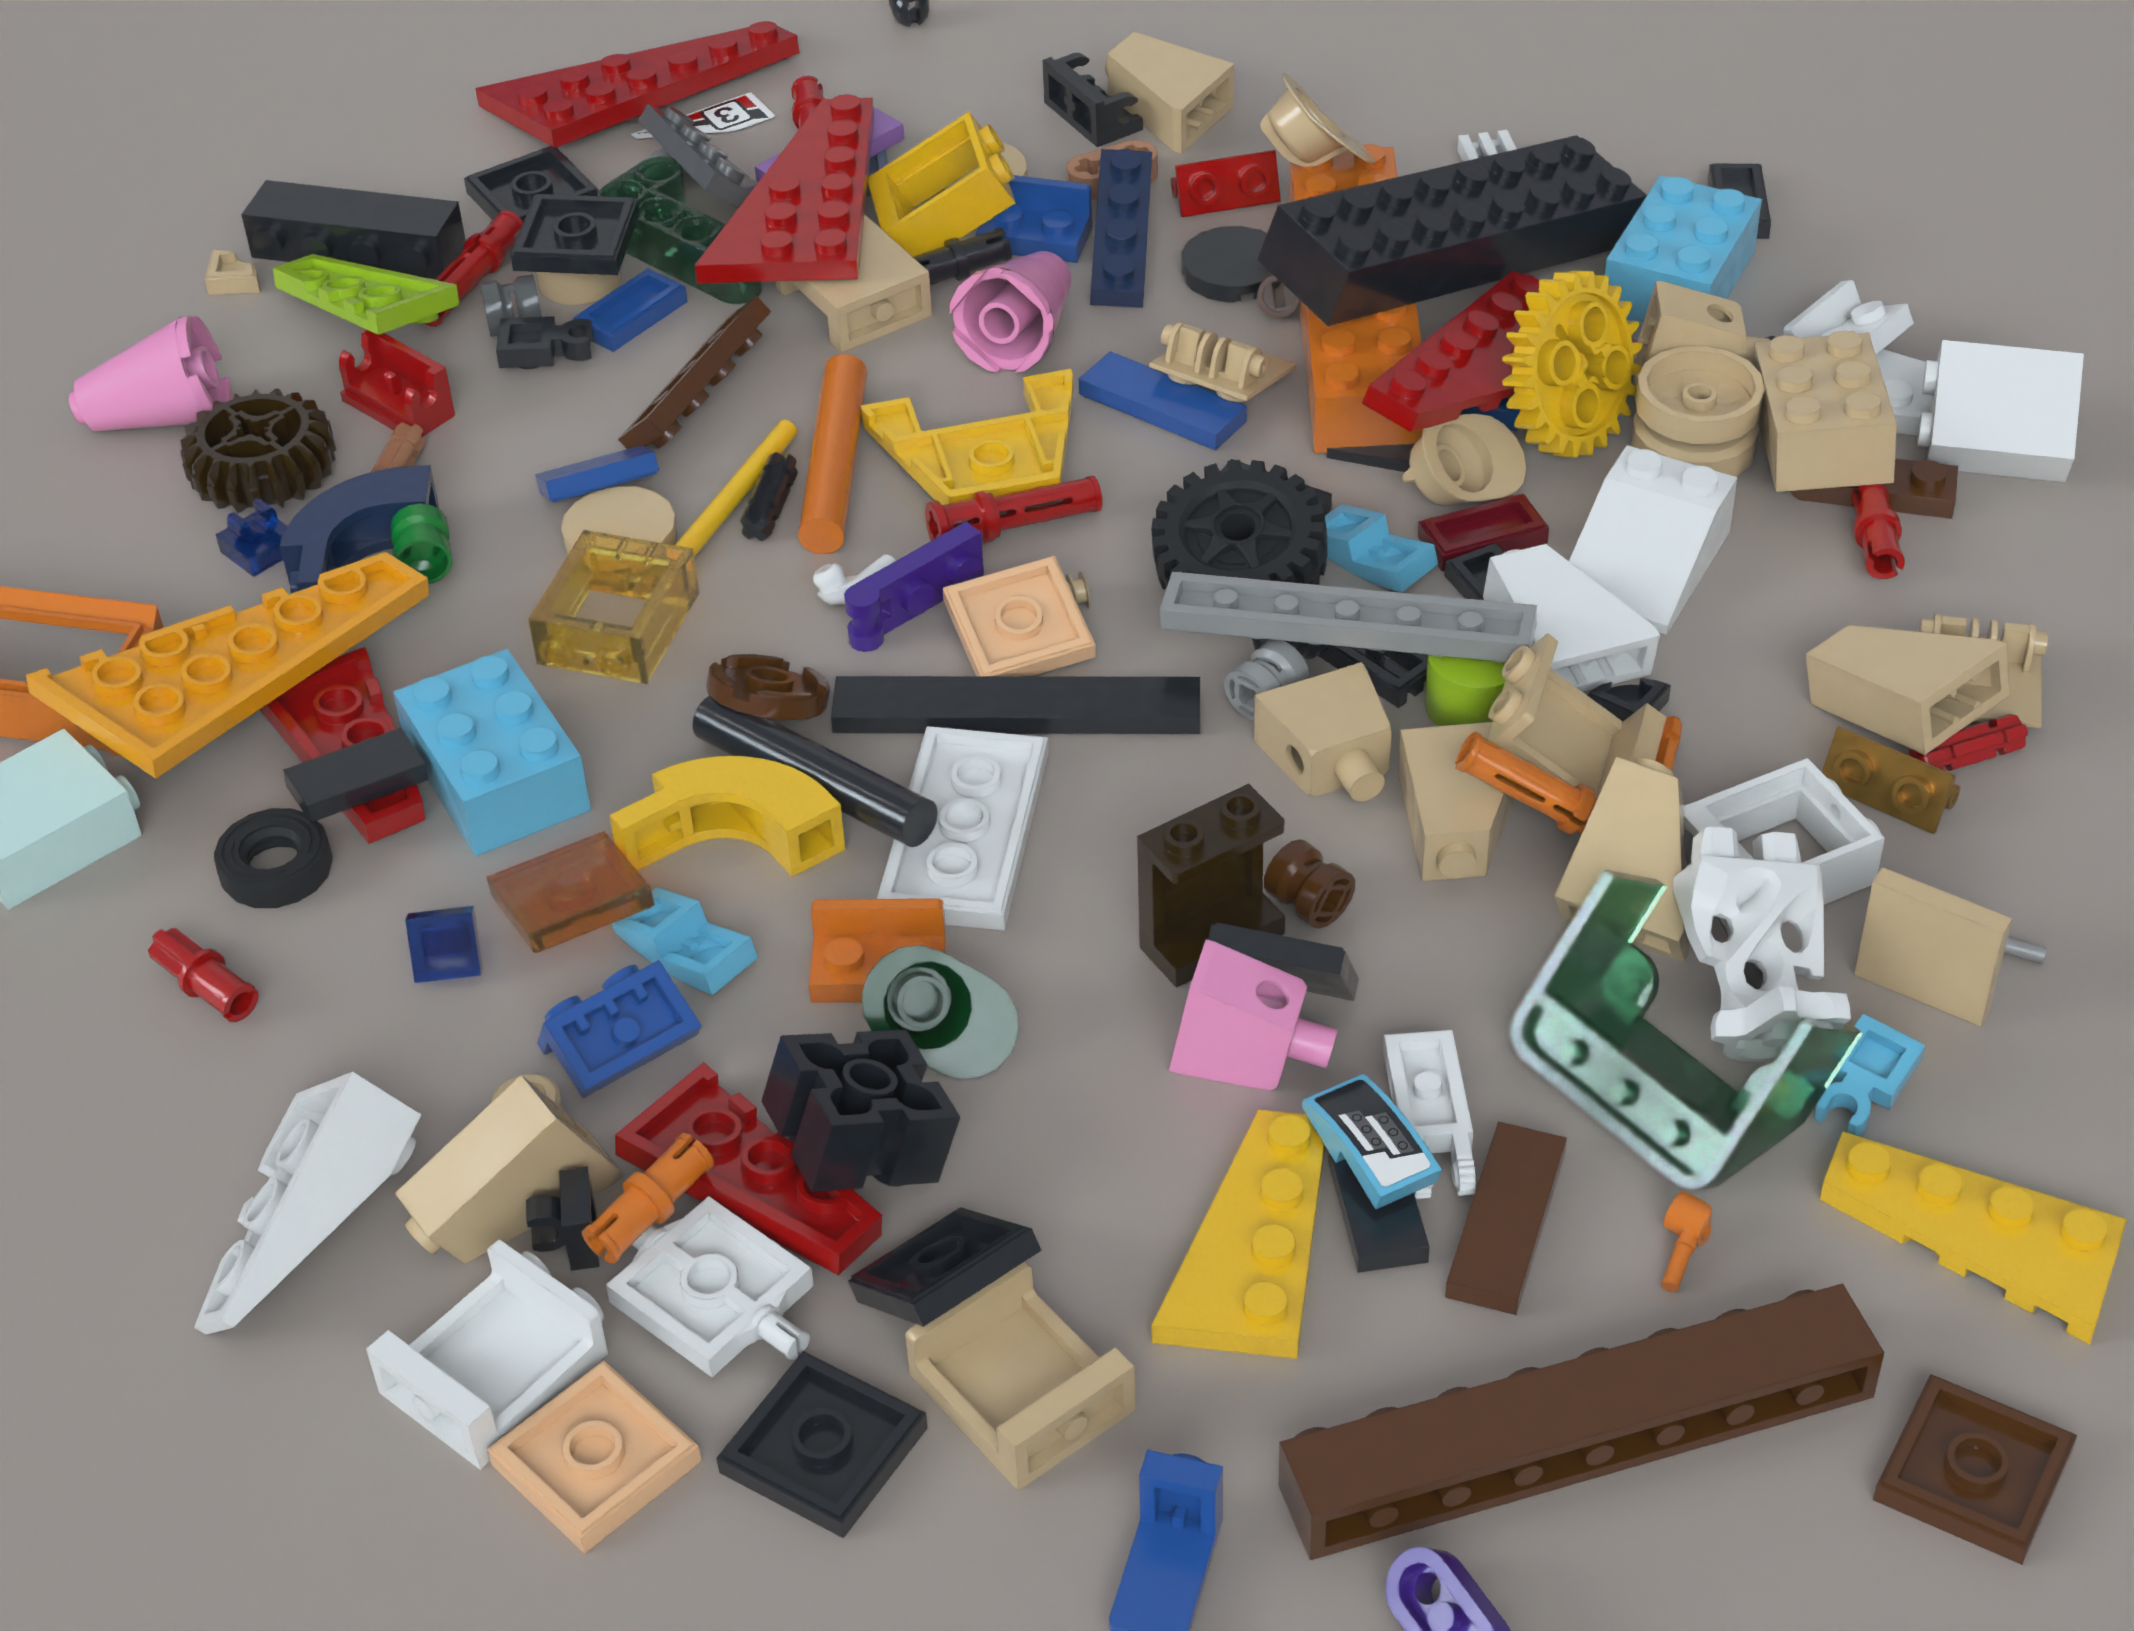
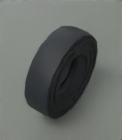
M270 808L245 816L233 823L218 839L214 852L215 866L224 891L236 902L253 908H279L297 903L316 892L328 878L333 859L323 825L318 821L310 823L304 812L293 808ZM275 847H290L297 851L294 859L279 867L256 869L250 865L253 857L264 850Z

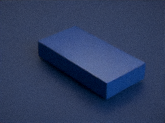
M647 268L573 317V320H591L594 343L614 352L687 303L686 287Z
M644 445L538 473L535 476L540 494L552 502H557L657 474L656 471H659L655 452Z

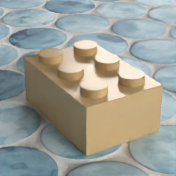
M1837 331L1829 336L1805 338L1784 335L1768 341L1754 342V367L1762 374L1765 387L1763 408L1758 422L1775 491L1783 492L1894 483L1897 422L1869 332Z

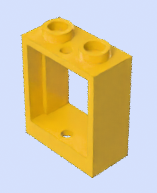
M969 111L868 177V185L880 228L912 257L944 247L945 240L954 237L959 240L1015 204L1009 182L1014 180L1015 177L1008 163L1000 154L1005 151V148L990 124L981 127ZM980 166V168L914 210L915 207Z

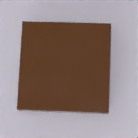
M1930 1374L1876 1485L1873 1501L2023 1565L2071 1456L2078 1435Z

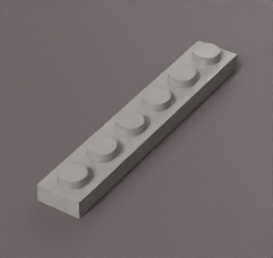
M1183 572L1171 573L1159 610L1160 627L1167 630L1240 636L1250 639L1303 642L1312 645L1324 644L1366 648L1374 651L1386 650L1428 654L1436 657L1449 656L1491 660L1498 663L1507 662L1514 651L1522 645L1530 648L1533 644L1537 625V605Z

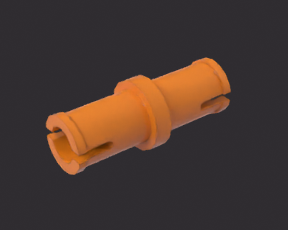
M687 1133L680 1134L675 1139V1142L644 1173L634 1172L623 1182L624 1192L591 1225H587L582 1230L585 1242L597 1256L600 1257L607 1249L608 1252L604 1255V1260L610 1264L617 1263L621 1259V1255L653 1223L662 1224L674 1213L673 1203L701 1175L714 1166L711 1154L700 1141L696 1140L689 1148L688 1145L693 1141L692 1136Z

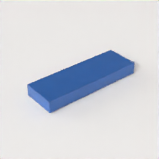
M1111 351L1078 379L1080 395L1213 450H1217L1247 422V406L1222 399L1216 393L1196 385L1176 383L1169 379L1166 373Z

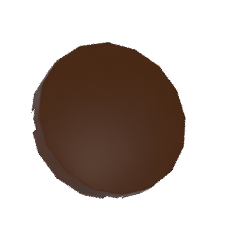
M734 654L722 658L720 665L716 662L712 663L709 666L706 683L708 695L719 704L737 712L779 720H802L821 715L827 709L830 686L823 675L808 666L803 668V674L801 675L789 671L790 662L783 661V658L757 654Z

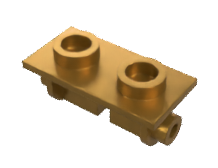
M1838 726L1835 731L1822 773L1827 778L1836 782L1843 795L1932 834H1935L1944 809L1951 810L1961 791V787L1954 784L1956 775L1841 726Z

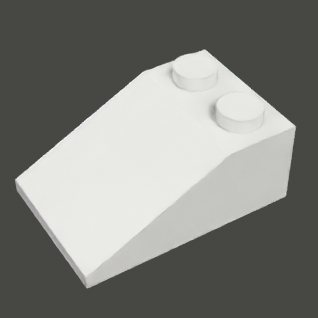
M1627 445L1604 479L1569 562L1654 625L1659 633L1667 635L1730 532L1738 477L1714 471L1707 466L1690 464L1659 455L1651 450Z

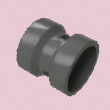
M533 274L519 276L511 284L502 285L497 281L480 283L490 336L499 334L501 318H515L510 292L512 291L515 294L519 318L542 317Z

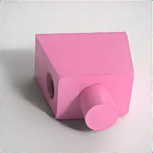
M1206 939L1189 988L1169 1071L1271 1091L1278 1088L1287 1057L1326 1069L1338 1029L1299 1018L1308 987L1303 979Z

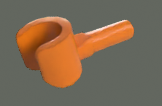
M1681 1191L1674 1198L1663 1222L1664 1228L1679 1236L1675 1242L1673 1253L1661 1282V1287L1669 1292L1678 1291L1691 1254L1694 1253L1696 1246L1701 1247L1704 1245L1711 1234L1710 1218L1712 1216V1207L1686 1191Z

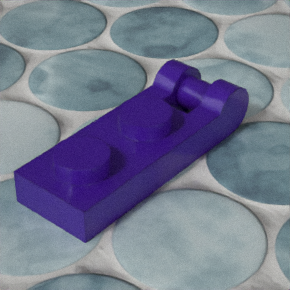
M966 521L849 587L844 594L846 613L852 618L847 626L850 646L862 652L878 649L883 644L886 633L942 602L943 587L984 576L981 532Z

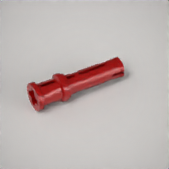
M1087 476L1084 479L1037 487L997 497L983 490L973 493L972 499L941 505L938 500L926 503L925 518L931 541L964 523L953 524L954 522L969 519L967 522L981 532L982 541L988 543L998 538L1003 530L1044 523L1091 511H1101L1103 500L1098 480L1095 476ZM1063 499L1061 502L1025 509V507Z

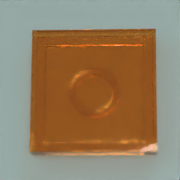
M605 831L486 877L491 896L533 953H539L647 910L655 905L649 884Z

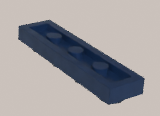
M1101 149L1090 305L1143 308L1152 152Z

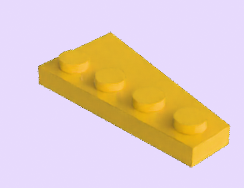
M1258 1109L1151 1325L1152 1343L1298 1359L1326 1147L1306 1114Z
M1843 1131L1823 1181L1820 1196L1821 1201L1901 1244L1912 1239L1935 1251L1939 1256L1938 1264L1960 1276L1965 1277L1970 1270L2006 1289L2004 1299L2032 1314L2039 1307L2068 1323L2066 1333L2090 1345L2127 1219Z

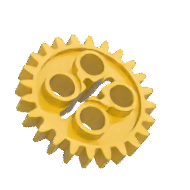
M1594 271L1555 272L1553 279H1541L1539 281L1540 293L1527 292L1525 295L1529 311L1516 310L1514 313L1517 322L1521 326L1519 332H1507V339L1515 347L1514 353L1503 356L1502 361L1512 366V374L1507 376L1502 383L1503 386L1514 387L1515 394L1509 399L1506 406L1508 409H1520L1514 426L1515 428L1528 429L1525 441L1538 444V451L1541 453H1551L1553 456L1577 458L1578 455L1591 456L1593 455L1594 447L1606 448L1608 446L1607 434L1619 435L1621 430L1617 417H1630L1631 415L1626 398L1627 395H1636V386L1631 383L1632 375L1639 374L1642 369L1639 364L1633 363V355L1643 348V344L1632 342L1631 337L1639 327V321H1627L1626 317L1631 310L1632 303L1631 301H1619L1622 288L1609 285V277L1606 275H1594Z

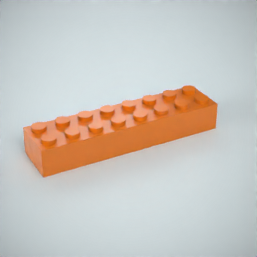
M1374 144L1362 145L1375 159L1376 163L1374 165L1362 160L1349 150L1318 166L1303 167L1289 162V202L1398 177L1394 147H1380ZM1299 301L1314 453H1327V448L1415 444L1422 437L1423 429L1409 432L1363 405L1362 401L1369 385L1422 343L1416 303L1327 326L1303 302Z

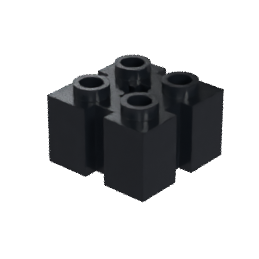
M906 1029L856 1032L854 1042L838 1044L832 1033L780 1036L761 1102L779 1135L795 1143L791 1156L811 1192L860 1189L864 1187L867 1176H873L879 1182L895 1187L939 1183L961 1117L939 1082H922L927 1062Z

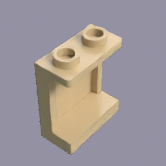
M865 214L858 279L776 281V288L782 295H788L800 290L828 317L830 343L840 353L932 316L929 271Z
M1547 633L1530 648L1525 645L1520 646L1505 663L1502 670V676L1506 679L1504 687L1488 714V717L1493 722L1487 740L1524 760L1532 762L1537 767L1573 786L1585 784L1594 789L1595 798L1598 799L1616 757L1634 763L1639 758L1655 761L1666 716L1646 703L1625 721H1621L1550 669L1558 640Z
M1026 1261L926 1326L922 1327L914 1324L905 1334L910 1377L1018 1491L1136 1411L1135 1366L1116 1347L1099 1357L1036 1294L1033 1288L1032 1267Z

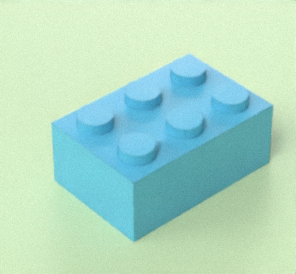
M1660 175L1606 259L1605 275L1609 277V285L1622 288L1619 301H1631L1632 303L1631 310L1626 319L1644 322L1656 281L1671 283L1727 299L1755 253L1762 199L1744 195L1734 189H1717L1692 183L1683 177Z
M508 649L483 656L468 664L393 691L401 729L426 762L429 779L427 781L475 857L591 811L581 755Z

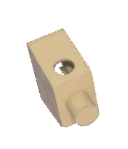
M1656 281L1638 339V343H1642L1643 348L1633 355V363L1643 367L1646 361L1659 352L1680 346H1709L1731 351L1750 361L1754 366V342L1768 341L1770 339L1746 336L1742 308L1737 302L1671 283ZM1639 374L1632 375V382L1635 386H1637Z
M1362 662L1255 694L1254 741L1306 795L1316 797L1345 788L1353 800L1365 802L1381 792L1385 784L1383 775L1390 769L1392 732L1390 722L1367 669Z

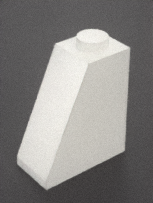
M1547 544L1522 550L1514 549L1501 555L1490 557L1483 593L1484 600L1537 605V625L1532 645L1547 633L1558 640L1550 669L1580 691L1585 692L1605 683L1612 682L1613 685L1651 675L1660 640V634L1656 627Z

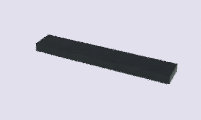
M836 676L831 711L832 733H925L928 726L1005 734H1200V677Z

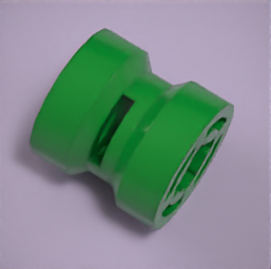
M413 504L400 509L393 516L390 525L391 539L394 546L392 551L393 557L428 577V584L443 579L452 566L447 517L440 509L428 504Z

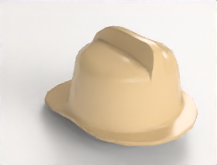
M1282 74L1287 89L1264 116L1260 126L1263 133L1284 158L1291 163L1303 167L1318 166L1349 150L1369 164L1374 165L1376 163L1373 156L1357 140L1320 110L1306 91L1290 75Z
M1464 414L1460 415L1457 420L1423 429L1422 437L1410 451V468L1402 475V480L1405 484H1416L1428 500L1441 506L1503 499L1515 494L1524 483L1526 473L1524 452L1516 436L1504 423L1489 415Z

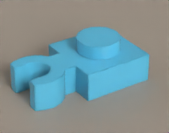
M1862 1014L1843 1042V1046L1839 1048L1829 1063L1827 1078L1836 1083L1826 1086L1819 1093L1814 1119L1822 1123L1827 1118L1829 1111L1837 1107H1843L1854 1114L1849 1122L1847 1133L1856 1136L1863 1135L1869 1122L1871 1112L1870 1101L1890 1110L1922 1061L1925 1045Z

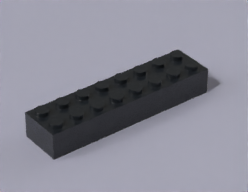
M1575 135L1280 204L1277 206L1257 260L1327 326L1499 281L1513 270L1519 274H1525L1611 251L1647 195L1632 183L1631 177L1625 171L1612 166L1598 154L1591 142Z

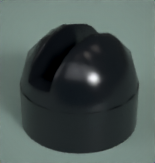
M889 0L893 16L906 27H910L911 23H918L920 25L928 17L930 11L928 0ZM915 1V7L910 9L909 2Z

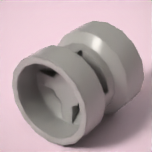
M1269 639L1252 653L1250 661L1240 663L1225 677L1224 688L1231 705L1238 713L1248 720L1254 721L1255 694L1308 679L1310 674L1308 665L1295 647L1286 641Z

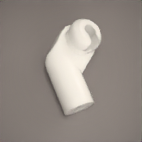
M884 554L859 574L846 577L841 565L837 563L832 565L826 564L815 571L813 575V582L820 590L817 595L829 605L845 604L844 594L849 587L896 560L892 556Z

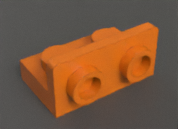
M938 898L814 900L811 906L814 935L809 977L811 1003L862 1002L861 994L867 974L881 957L899 947L923 945L946 953L947 938L944 902Z

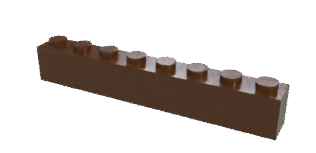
M1843 1283L1817 1291L1809 1289L1800 1290L1789 1295L1784 1300L1749 1310L1733 1309L1721 1314L1714 1320L1682 1329L1665 1328L1643 1340L1611 1349L1604 1347L1594 1348L1572 1360L1540 1369L1537 1367L1523 1368L1512 1373L1507 1378L1476 1387H1455L1433 1399L1401 1408L1384 1407L1370 1413L1365 1418L1330 1428L1313 1427L1306 1429L1294 1438L1279 1442L1278 1486L1310 1560H1314L1874 1398L1885 1352Z

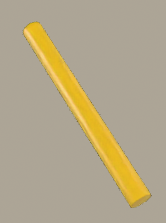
M789 420L778 422L668 552L667 560L674 568L684 570L756 485L760 474L764 471L763 468L768 457L775 452L782 454L793 441L798 431Z

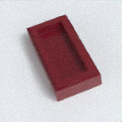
M1524 494L1418 521V538L1422 542L1434 544L1438 567L1442 572L1445 571V561L1494 543L1505 553L1514 549L1522 550L1547 544L1549 537V526Z

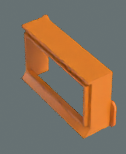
M0 586V619L129 634L118 653L139 646L141 635L164 628L158 606L154 604ZM0 679V737L39 742L64 728L83 747L91 744L95 749L107 750L111 755L121 756L31 695L27 682Z

